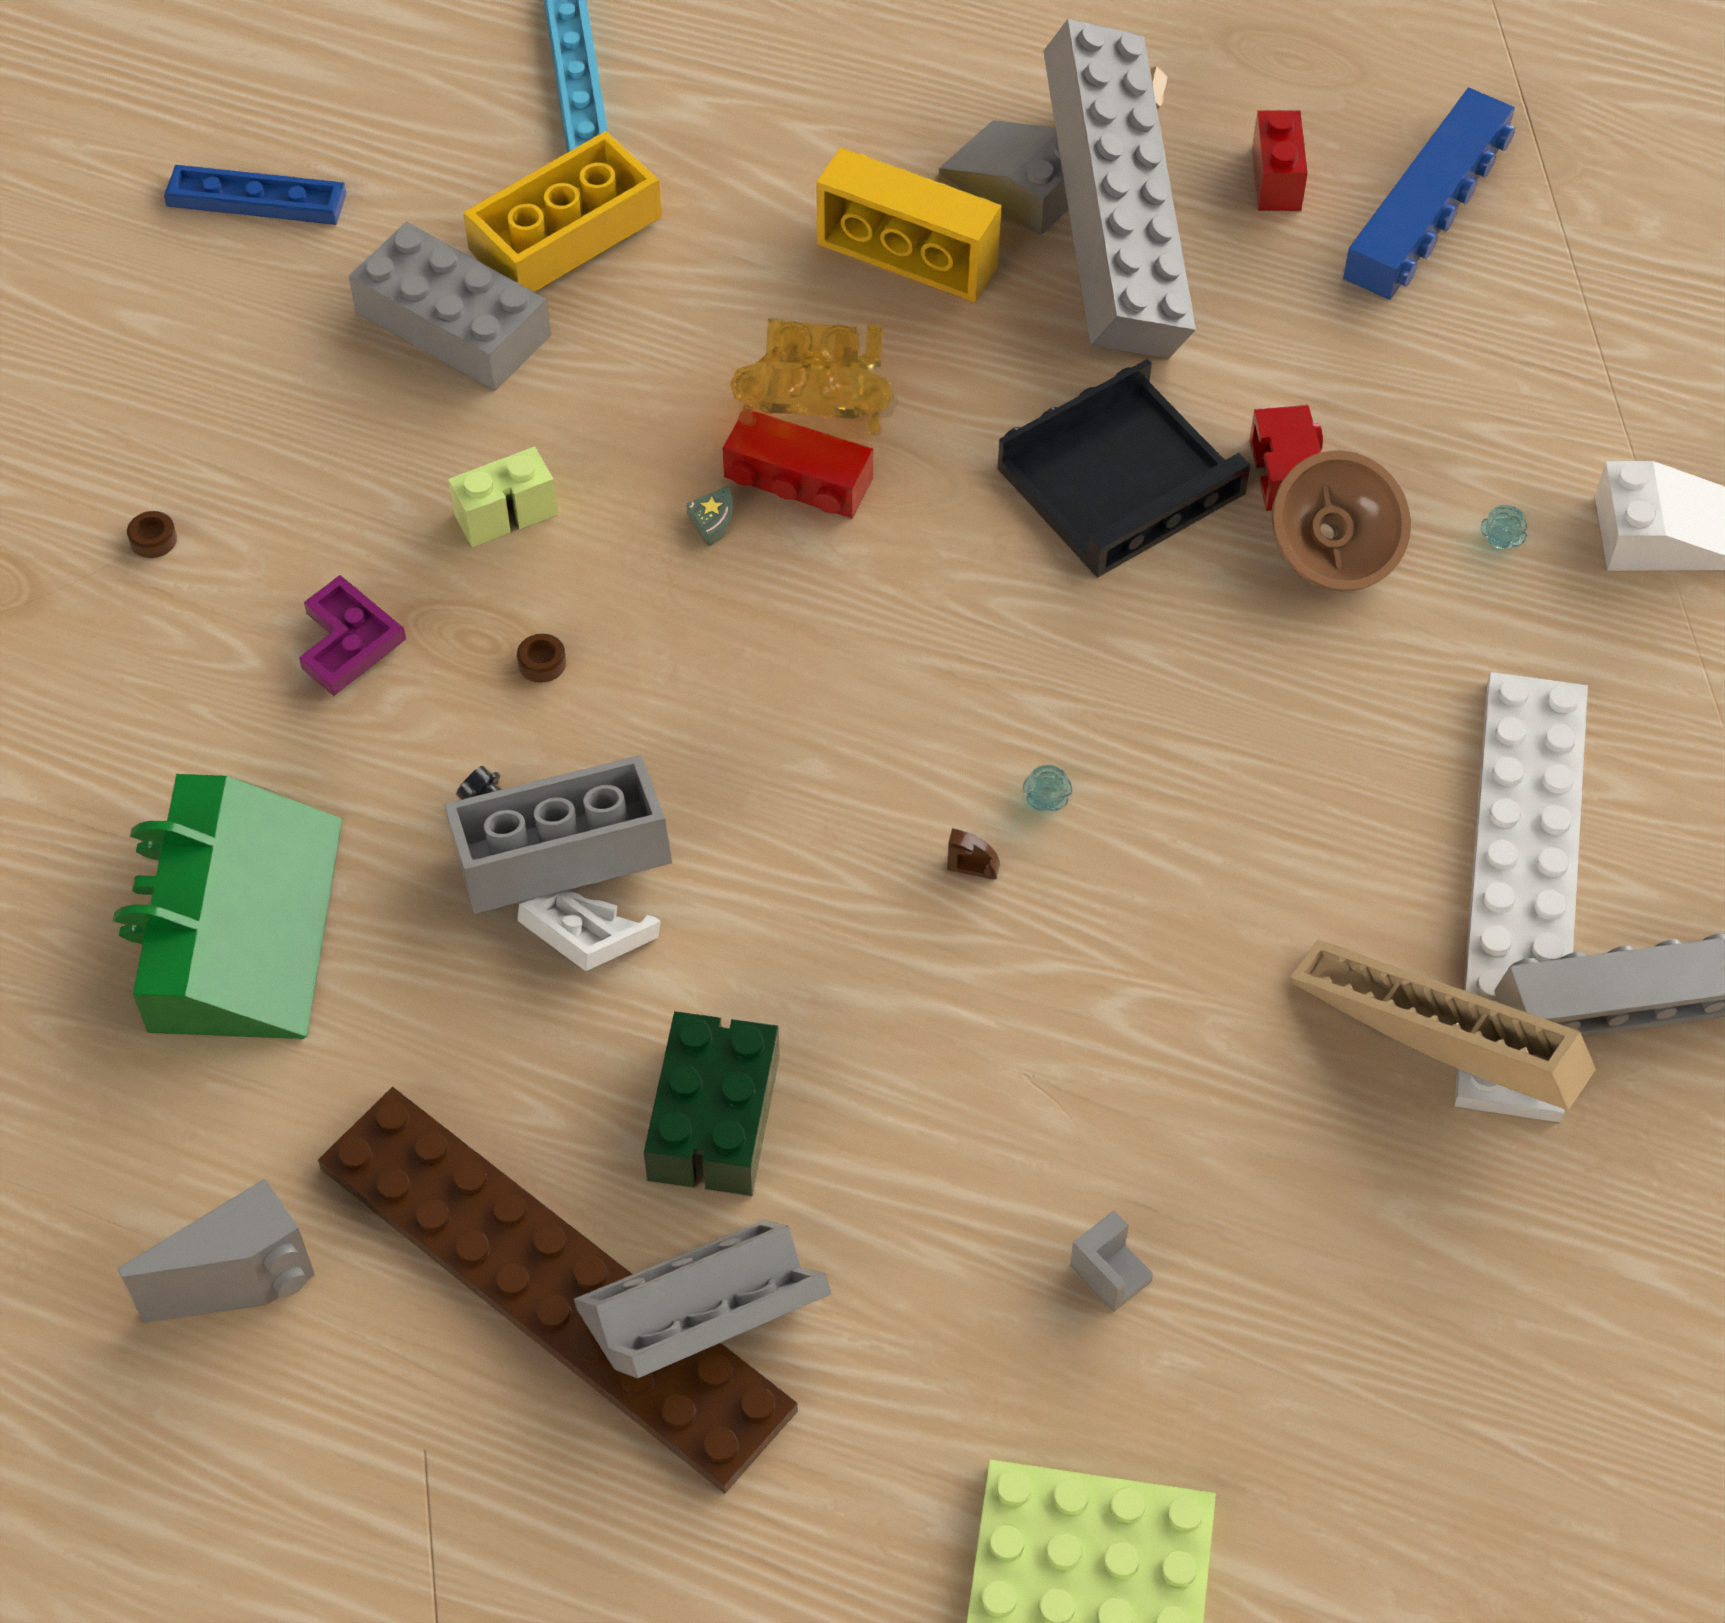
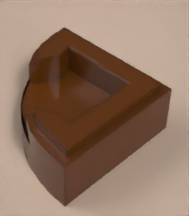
M952 828L948 842L947 870L988 879H997L1000 860L995 850L977 836Z

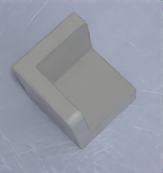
M1112 1211L1073 1242L1070 1266L1113 1312L1150 1284L1153 1277L1152 1271L1126 1245L1129 1225L1115 1211Z

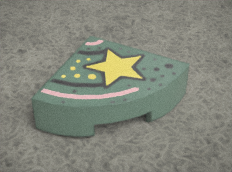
M728 486L686 503L688 516L708 546L724 536L733 516V497Z

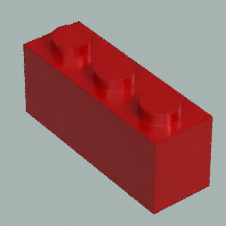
M744 408L722 448L724 478L733 480L742 486H752L774 493L783 499L796 500L817 507L826 513H836L851 519L854 517L873 480V448Z

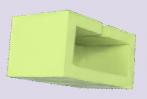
M535 446L448 479L454 516L471 547L511 533L506 502L513 500L515 520L519 529L558 515L554 479Z

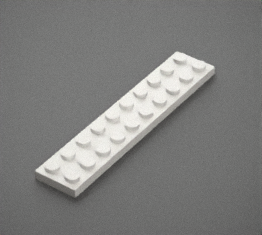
M1490 672L1486 689L1463 990L1495 1002L1498 1001L1494 990L1509 966L1513 963L1527 958L1537 959L1538 962L1557 960L1573 953L1588 685ZM1457 1068L1454 1107L1561 1122L1564 1109L1481 1079Z

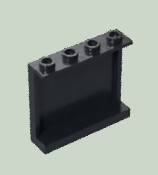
M1148 359L1133 367L1122 369L1115 377L1096 387L1085 389L1078 397L1059 407L1048 409L1041 417L1021 428L1011 429L1004 437L999 439L997 469L1097 578L1246 494L1250 471L1249 462L1240 453L1225 460L1150 383L1152 363Z

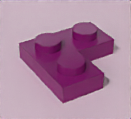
M339 575L304 602L306 614L330 634L301 655L299 660L302 670L335 696L405 641L404 627Z

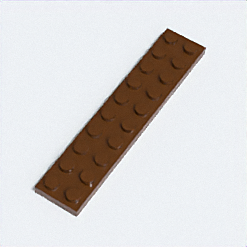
M393 1086L318 1159L320 1169L724 1494L798 1412V1403L722 1343H718L640 1378H635L615 1370L579 1314L574 1299L633 1274Z

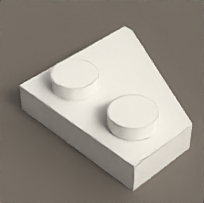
M568 890L531 899L519 904L517 919L518 922L585 971L659 938L661 924L659 919L646 915L640 923L616 916L617 905L600 900H589L580 894Z

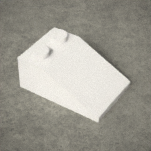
M1606 461L1595 494V501L1607 571L1725 570V486L1654 461Z

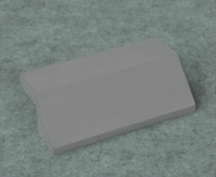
M762 1220L575 1298L574 1302L579 1314L613 1368L635 1378H640L831 1295V1290L826 1273L800 1267L789 1226Z

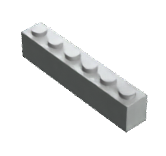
M1725 933L1708 936L1702 941L1682 943L1678 939H1672L1659 943L1655 947L1634 949L1632 946H1620L1607 953L1588 956L1584 952H1574L1560 959L1538 962L1534 958L1523 959L1509 966L1495 988L1494 993L1498 1003L1581 1032L1582 1037L1725 1017Z

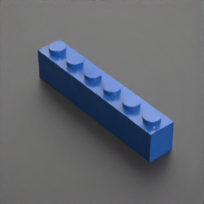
M1468 87L1349 247L1343 275L1344 280L1391 300L1401 285L1407 287L1410 284L1417 270L1420 258L1427 259L1436 245L1438 233L1441 230L1445 232L1449 230L1456 217L1459 204H1467L1475 191L1477 179L1480 176L1484 178L1488 176L1494 165L1498 150L1505 151L1510 145L1516 129L1511 125L1514 106Z

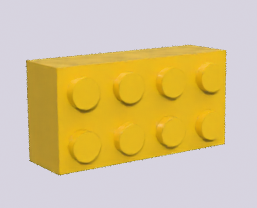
M604 131L464 211L468 249L484 265L536 292L662 218L659 179L607 131Z
M842 147L839 148L816 181L818 245L976 303L998 269L1002 208L1000 204Z

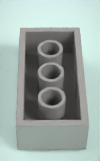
M405 222L349 275L356 313L493 391H496L551 336L546 298L408 222Z
M641 755L444 804L454 850L474 914L672 864L666 820Z

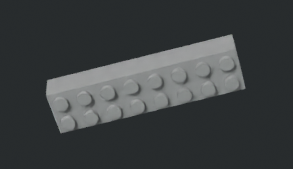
M1067 19L1043 50L1090 345L1169 359L1194 333L1196 326L1144 35Z

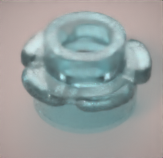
M1497 506L1490 511L1488 518L1482 521V535L1488 537V542L1497 548L1518 547L1527 538L1525 533L1527 530L1526 517L1521 510L1514 506Z
M1042 765L1035 768L1030 776L1026 778L1023 784V792L1027 794L1026 800L1028 804L1039 811H1057L1067 805V797L1072 794V784L1066 773L1059 767ZM1046 789H1047V790H1051L1052 792L1049 793V794H1046V793L1043 792V790H1046Z

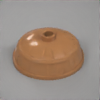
M1342 450L1326 451L1304 459L1284 477L1275 494L1272 506V529L1282 556L1301 577L1325 589L1355 591L1378 583L1396 568L1404 556L1409 543L1411 532L1410 511L1400 485L1379 463L1355 452ZM1322 524H1327L1332 528L1333 538H1326L1322 534Z

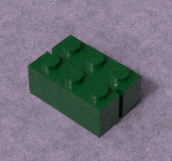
M674 1011L644 1147L647 1181L695 1188L696 1168L694 1154L703 1155L705 1189L753 1196L780 1057L778 1025L731 1019L730 1028L722 1027L720 1017Z

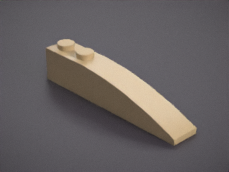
M1317 939L1290 976L1292 983L1388 1037L1476 1077L1567 1111L1596 1070L1581 1032L1319 939Z

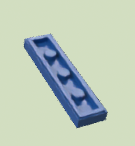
M175 164L164 198L167 207L337 225L347 193L344 182Z

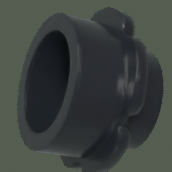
M480 766L463 781L456 795L463 800L502 790L498 786L500 774L498 772L492 774L484 766Z

